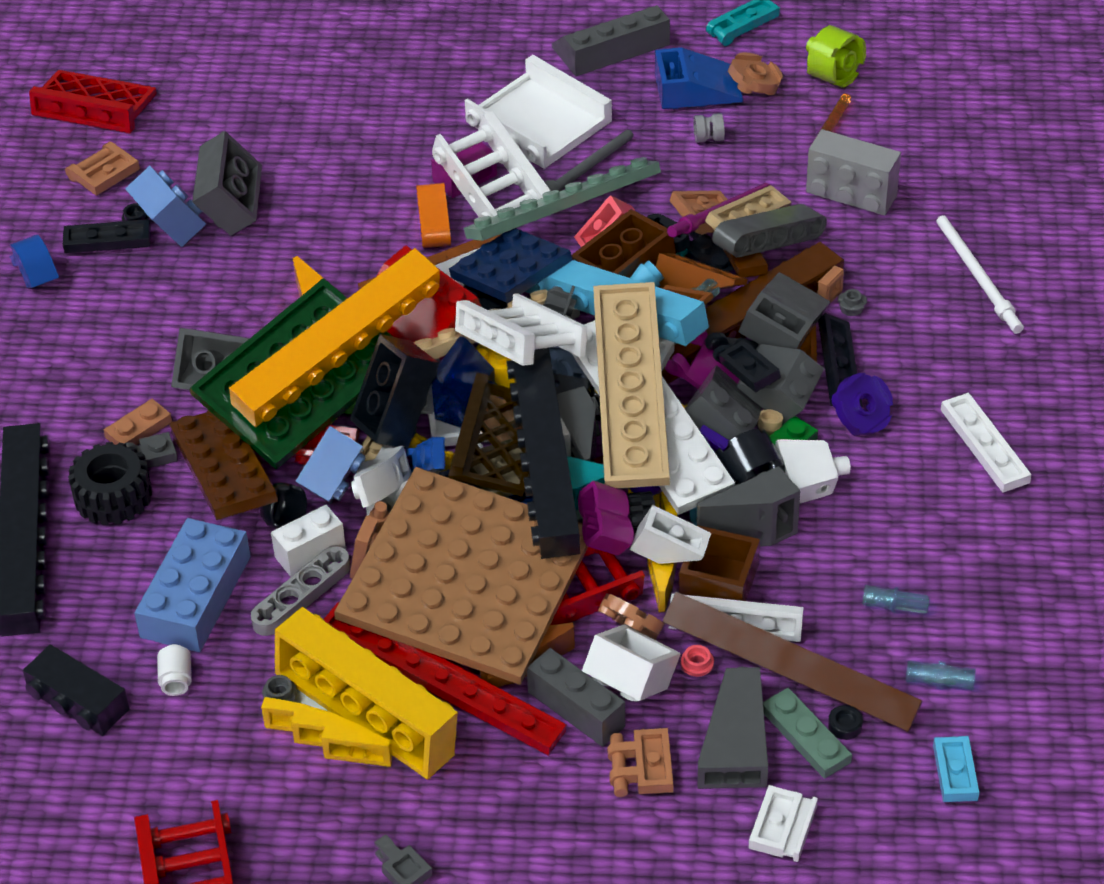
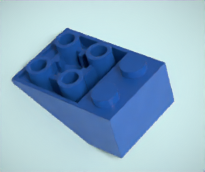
M682 47L655 50V78L662 109L743 102L742 93L737 88L738 83L728 73L730 63Z

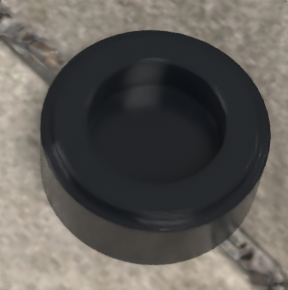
M841 705L835 707L830 712L828 728L835 737L850 740L861 733L863 716L858 709L849 705Z

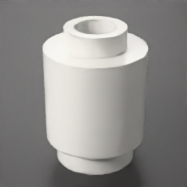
M168 645L161 649L157 655L158 684L163 693L170 696H178L187 692L188 686L192 682L191 653L181 645Z

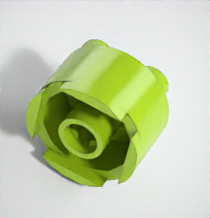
M832 25L823 28L816 37H811L806 45V50L809 52L807 73L840 87L850 85L859 75L856 72L859 63L863 65L866 58V43L863 38Z

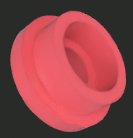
M692 645L681 656V668L688 675L695 677L704 676L710 673L714 667V657L705 646Z

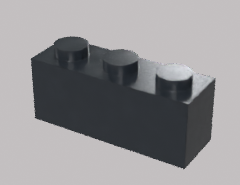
M51 644L23 669L26 690L36 700L42 699L51 704L53 709L61 715H69L85 730L89 731L91 729L103 736L130 710L123 687Z

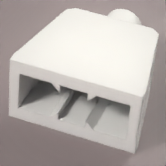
M780 439L776 441L775 447L785 465L782 470L800 489V504L832 494L838 481V476L850 474L849 458L847 456L832 458L828 443L824 440Z

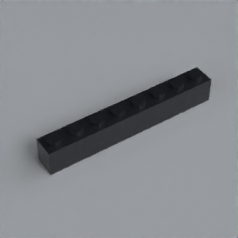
M549 348L536 349L534 352V362L531 365L522 366L513 360L506 361L508 379H514L515 383H510L511 401L518 402V406H513L515 425H521L522 428L516 430L518 448H525V453H520L522 472H528L529 477H523L525 496H532V501L527 502L529 521H536V526L531 527L533 546H539L541 559L580 555V533Z
M40 423L3 427L0 485L1 637L40 633V619L46 618L44 599L41 600V594H46L47 592L45 575H42V570H47V556L45 550L42 551L43 546L48 545L47 529L43 527V522H48L49 519L48 507L44 503V499H49V486L45 476L50 475L48 457H45V454L50 453V440L48 435H43Z

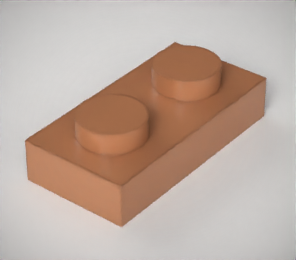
M150 399L103 430L105 438L113 442L114 445H117L119 442H130L138 445L139 439L152 436L169 425V423H172V418L166 409L154 399Z

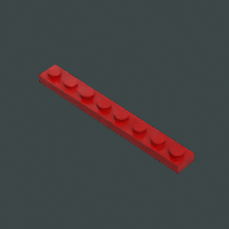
M339 602L323 619L336 630L346 633L352 641L364 649L371 650L377 658L389 666L396 667L402 675L414 683L425 687L427 691L548 756L566 732L567 724L440 656L336 620L334 611Z

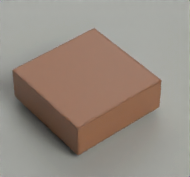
M834 266L818 281V294L832 302L842 292L844 269Z

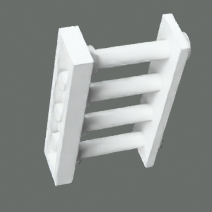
M492 110L482 115L478 128L479 131L449 145L441 134L435 138L432 148V155L435 161L443 166L478 215V218L496 216L497 211L500 209L520 207V202L528 199L543 198V193L550 191ZM482 141L487 142L494 151L465 166L456 156V153ZM498 162L503 164L508 170L509 174L482 187H479L471 177V175ZM512 184L518 185L525 194L496 209L486 198Z
M513 294L512 308L488 311L468 300L457 301L455 331L522 366L533 364L536 349L558 346L578 357H585L588 341L587 326L520 294Z

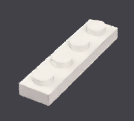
M969 392L942 401V413L1002 493L1031 482L1032 474Z
M671 594L670 603L674 597V594ZM685 595L782 639L801 642L804 607Z

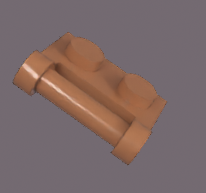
M110 141L102 146V150L77 165L71 164L66 167L65 172L72 182L77 181L97 196L138 171L140 166L137 159Z

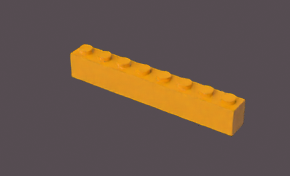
M414 248L229 387L231 404L255 428L262 422L270 421L284 405L295 402L301 395V392L311 385H317L324 378L325 374L334 367L342 366L356 350L364 349L371 339L380 332L384 333L389 330L394 321L402 315L411 313L424 298L432 297L439 288L440 270Z

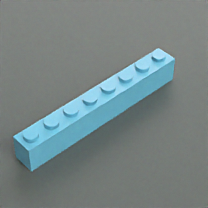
M572 260L525 292L531 294L538 290L546 289L548 291L554 286H558L564 292L570 293L573 285L575 288L571 298L577 300L574 309L595 315L593 286L643 282ZM655 286L658 334L660 338L686 346L709 328L703 301Z

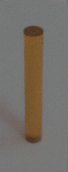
M844 93L841 95L821 129L833 131L851 101L849 94Z

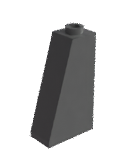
M742 666L726 668L697 763V789L767 787L768 760L760 667Z

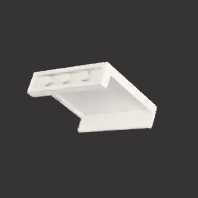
M531 55L525 59V74L481 104L477 105L471 100L466 99L465 118L467 123L478 129L482 115L492 110L526 158L545 169L612 122V100L535 55Z

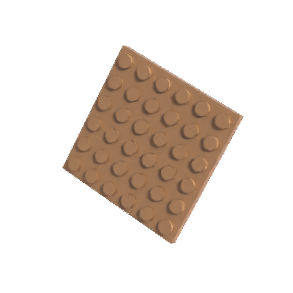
M415 467L335 609V619L521 685L527 673V667L532 663L588 549L582 536V523L578 522L580 555L541 559L539 546H533L531 527L536 526V521H529L527 504Z

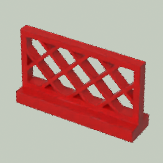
M58 70L42 87L34 86L29 91L32 115L131 133L135 129L134 120L157 95L156 87ZM126 97V99H122V100H117V101H115V99H120V98Z

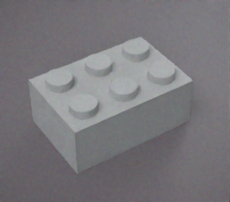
M821 129L808 151L806 192L885 216L897 197L901 152Z

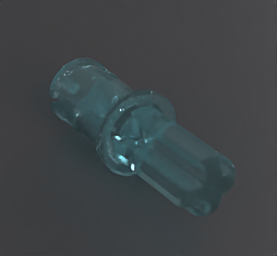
M866 584L862 605L892 609V613H895L896 609L925 614L928 611L930 599L927 595L899 591V587L890 589Z

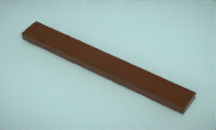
M675 592L662 621L666 625L843 704L854 707L908 733L923 702L921 699L678 592Z

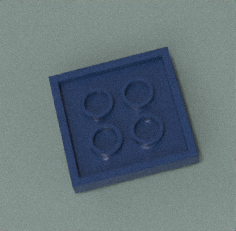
M515 228L502 233L491 242L483 244L480 249L469 256L461 258L458 263L449 268L452 279L508 303L513 300V294L521 295L571 262L572 256L570 250Z

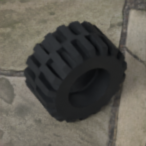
M106 442V445L100 446V444H97L91 450H84L81 452V457L77 456L73 460L74 465L69 468L68 478L76 510L80 512L83 518H89V522L97 523L100 521L101 525H109L112 522H115V525L122 524L121 521L134 519L135 514L140 515L145 511L144 506L149 505L151 501L150 496H152V486L148 466L144 455L141 452H137V448L133 446L127 447L126 443L119 442L117 445H114L113 442Z

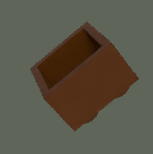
M697 525L710 532L711 535L702 560L683 562L679 571V593L691 596L746 601L759 566L760 539Z

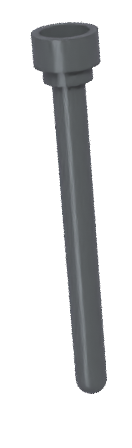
M625 130L556 181L547 180L545 184L550 191H562L565 185L574 182L629 142L634 136L633 132Z

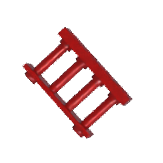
M588 547L584 557L594 553L599 554L615 581L599 587L582 560L575 574L586 592L569 598L566 593L550 625L570 623L598 612L606 593L612 594L626 602L636 599L639 595L643 594L645 574L641 570L627 575L614 554Z
M218 800L211 801L214 819L159 830L158 827L151 828L148 814L134 817L144 884H161L160 878L166 877L167 872L222 861L224 876L189 884H234L225 834L232 833L228 812L221 813ZM217 833L219 843L217 848L164 859L162 855L156 856L155 849L162 848L161 844Z

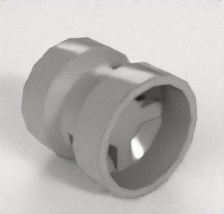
M722 113L713 114L711 117L694 115L693 128L696 143L705 142L707 139L724 141L725 131Z

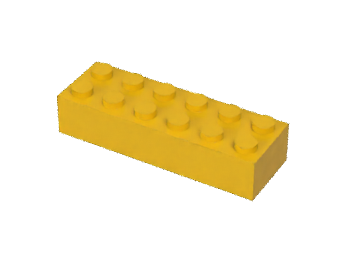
M301 607L275 628L276 675L288 677L295 684L296 689L329 712L361 724L389 740L392 756L427 780L454 757L458 712L449 703L442 702L430 694L425 687L414 683L402 675L396 667L389 666L377 658L371 650L364 649L352 641L346 633L336 630L327 624L322 617L311 613L304 607Z

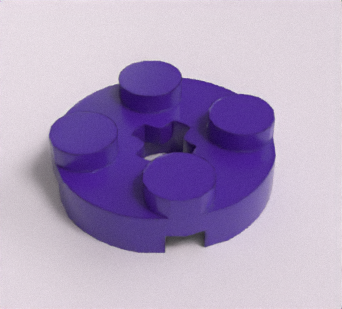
M857 373L847 377L839 384L837 392L832 395V405L836 409L838 418L852 435H870L881 431L889 424L892 415L889 416L890 406L893 405V397L888 386L881 378L877 376L871 377L866 375V373ZM860 399L868 401L866 405L867 411L860 406Z

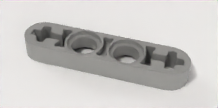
M338 546L325 549L255 606L251 611L253 630L261 636L275 634V628L301 607L306 609L342 579L350 570V559L346 549ZM310 577H317L321 579V581L316 585H307L304 583V581ZM287 596H295L298 598V600L293 604H284L281 602V600Z

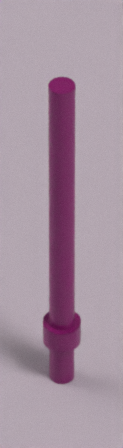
M763 183L698 214H688L680 218L678 223L669 226L667 233L670 237H676L682 233L689 234L696 231L699 225L706 223L705 219L709 212L768 187L770 184Z

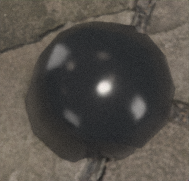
M282 482L274 483L273 487L276 491L278 502L260 507V516L267 526L278 529L306 514L307 497L304 489L299 486Z

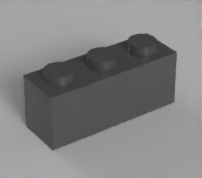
M549 648L527 667L528 693L603 747L610 741L612 734L619 733L625 727V701L582 672V670L553 649Z

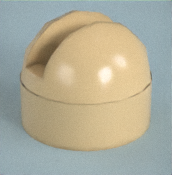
M762 410L757 423L761 433L764 429L770 436L779 430L782 426L783 416L775 410Z

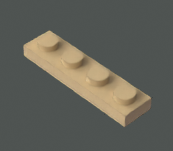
M770 185L709 212L705 222L715 230L721 222L788 207L792 202Z

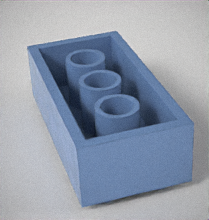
M187 518L134 612L140 638L167 645L177 644L188 650L201 652L251 557L247 532Z

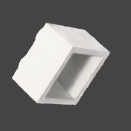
M624 624L594 636L582 672L592 676L594 680L603 686H611L621 691L620 695L630 701H641L668 689L681 653Z

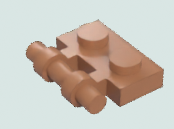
M382 501L376 502L369 515H366L355 538L350 571L351 579L355 576L389 515L387 504Z
M668 728L634 730V741L624 742L623 735L620 733H614L610 736V745L607 748L608 759L612 761V770L609 773L610 784L614 787L615 796L625 797L628 795V785L630 783H638L639 794L673 792ZM635 758L636 766L626 767L625 760Z

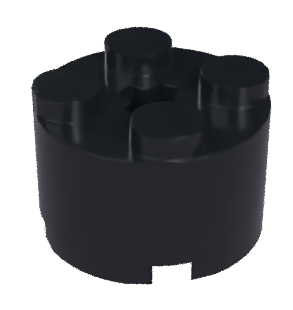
M758 428L739 434L728 441L731 447L722 452L721 448L715 451V454L734 480L735 485L741 484L762 472H767L778 466L781 469L785 467L781 455L764 429L762 433Z

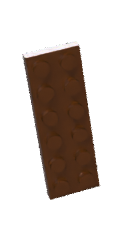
M209 410L195 416H184L178 419V421L169 423L171 433L216 521L278 502L276 491L251 446L245 443L240 436L236 435Z

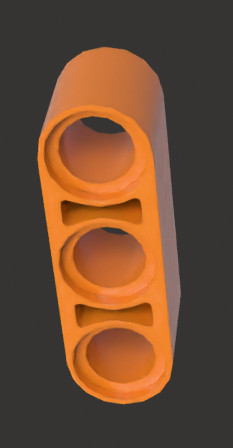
M445 184L416 185L423 248L451 246Z

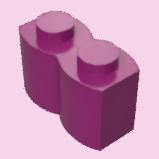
M596 481L590 482L578 495V509L583 518V540L588 547L619 556L632 545L634 540L632 523L628 518L630 511L628 497L624 490Z

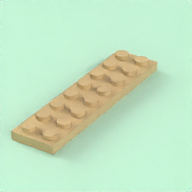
M655 283L593 286L605 484L614 488L670 485Z

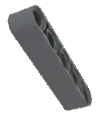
M797 204L721 222L714 230L712 240L715 245L733 256L743 257L816 239L824 232L827 219L804 204Z

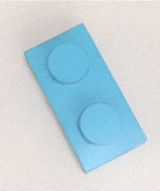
M969 736L935 737L933 749L943 802L978 801L979 788Z

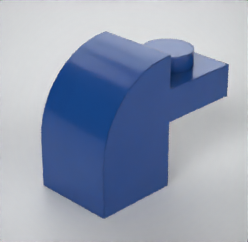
M36 234L10 244L13 254L9 255L13 266H19L27 288H33L59 278L51 255L39 235Z

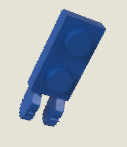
M431 437L416 445L417 448L406 450V456L412 459L413 467L410 468L411 473L415 467L433 473H438L445 469V437Z

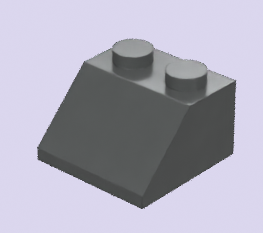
M761 344L756 350L779 368L781 378L756 393L741 380H739L736 387L764 410L771 409L780 412L783 416V425L804 409L824 368L801 349Z

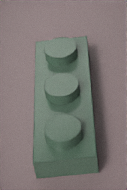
M789 688L763 702L764 715L824 779L851 763L852 754Z

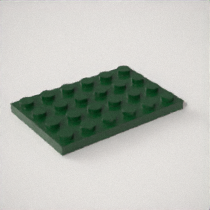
M324 278L190 387V394L236 435L240 436L245 443L249 444L254 451L276 470L356 402L379 335L393 337L387 331L384 333L380 332L371 339L364 349L356 350L342 366L334 367L325 374L324 378L317 385H311L301 392V395L295 402L287 403L277 411L270 421L262 422L255 428L231 404L229 387L348 299Z

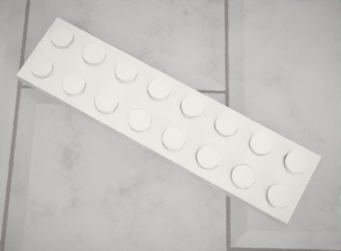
M594 320L585 324L588 335L585 357L572 355L599 394L596 326ZM662 377L670 485L659 487L676 513L680 515L696 508L697 503L702 502L705 498L713 497L730 489L735 485V482Z

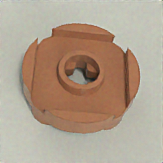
M747 52L738 53L735 59H732L728 73L738 83L737 88L746 94H751L753 91L767 95L776 94L783 77L781 70L776 64L770 61L769 65L761 61L762 56Z
M606 593L598 609L602 614L612 618L614 622L620 625L625 624L654 640L659 636L665 623L651 614L647 616L638 607Z

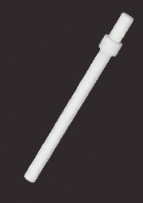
M945 215L938 217L936 223L994 304V311L1002 321H1006L1014 334L1020 333L1024 326L1015 315L1016 310L1011 302L1003 298Z

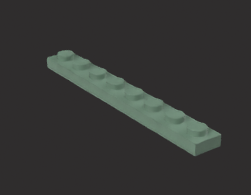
M646 157L636 158L630 161L631 165H619L609 168V173L590 175L587 177L586 182L569 183L565 185V190L545 192L542 194L543 198L538 200H524L520 202V207L503 208L497 211L496 216L474 219V224L464 227L466 239L484 241L661 173L660 164L658 161H647Z

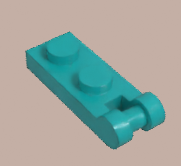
M752 0L711 20L706 26V32L712 37L717 36L721 44L728 46L733 42L734 38L778 17L780 7L770 0Z

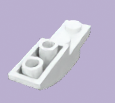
M383 444L375 459L361 464L351 485L356 500H361L363 508L371 506L398 490L402 483L411 476L412 473L404 446L394 447Z

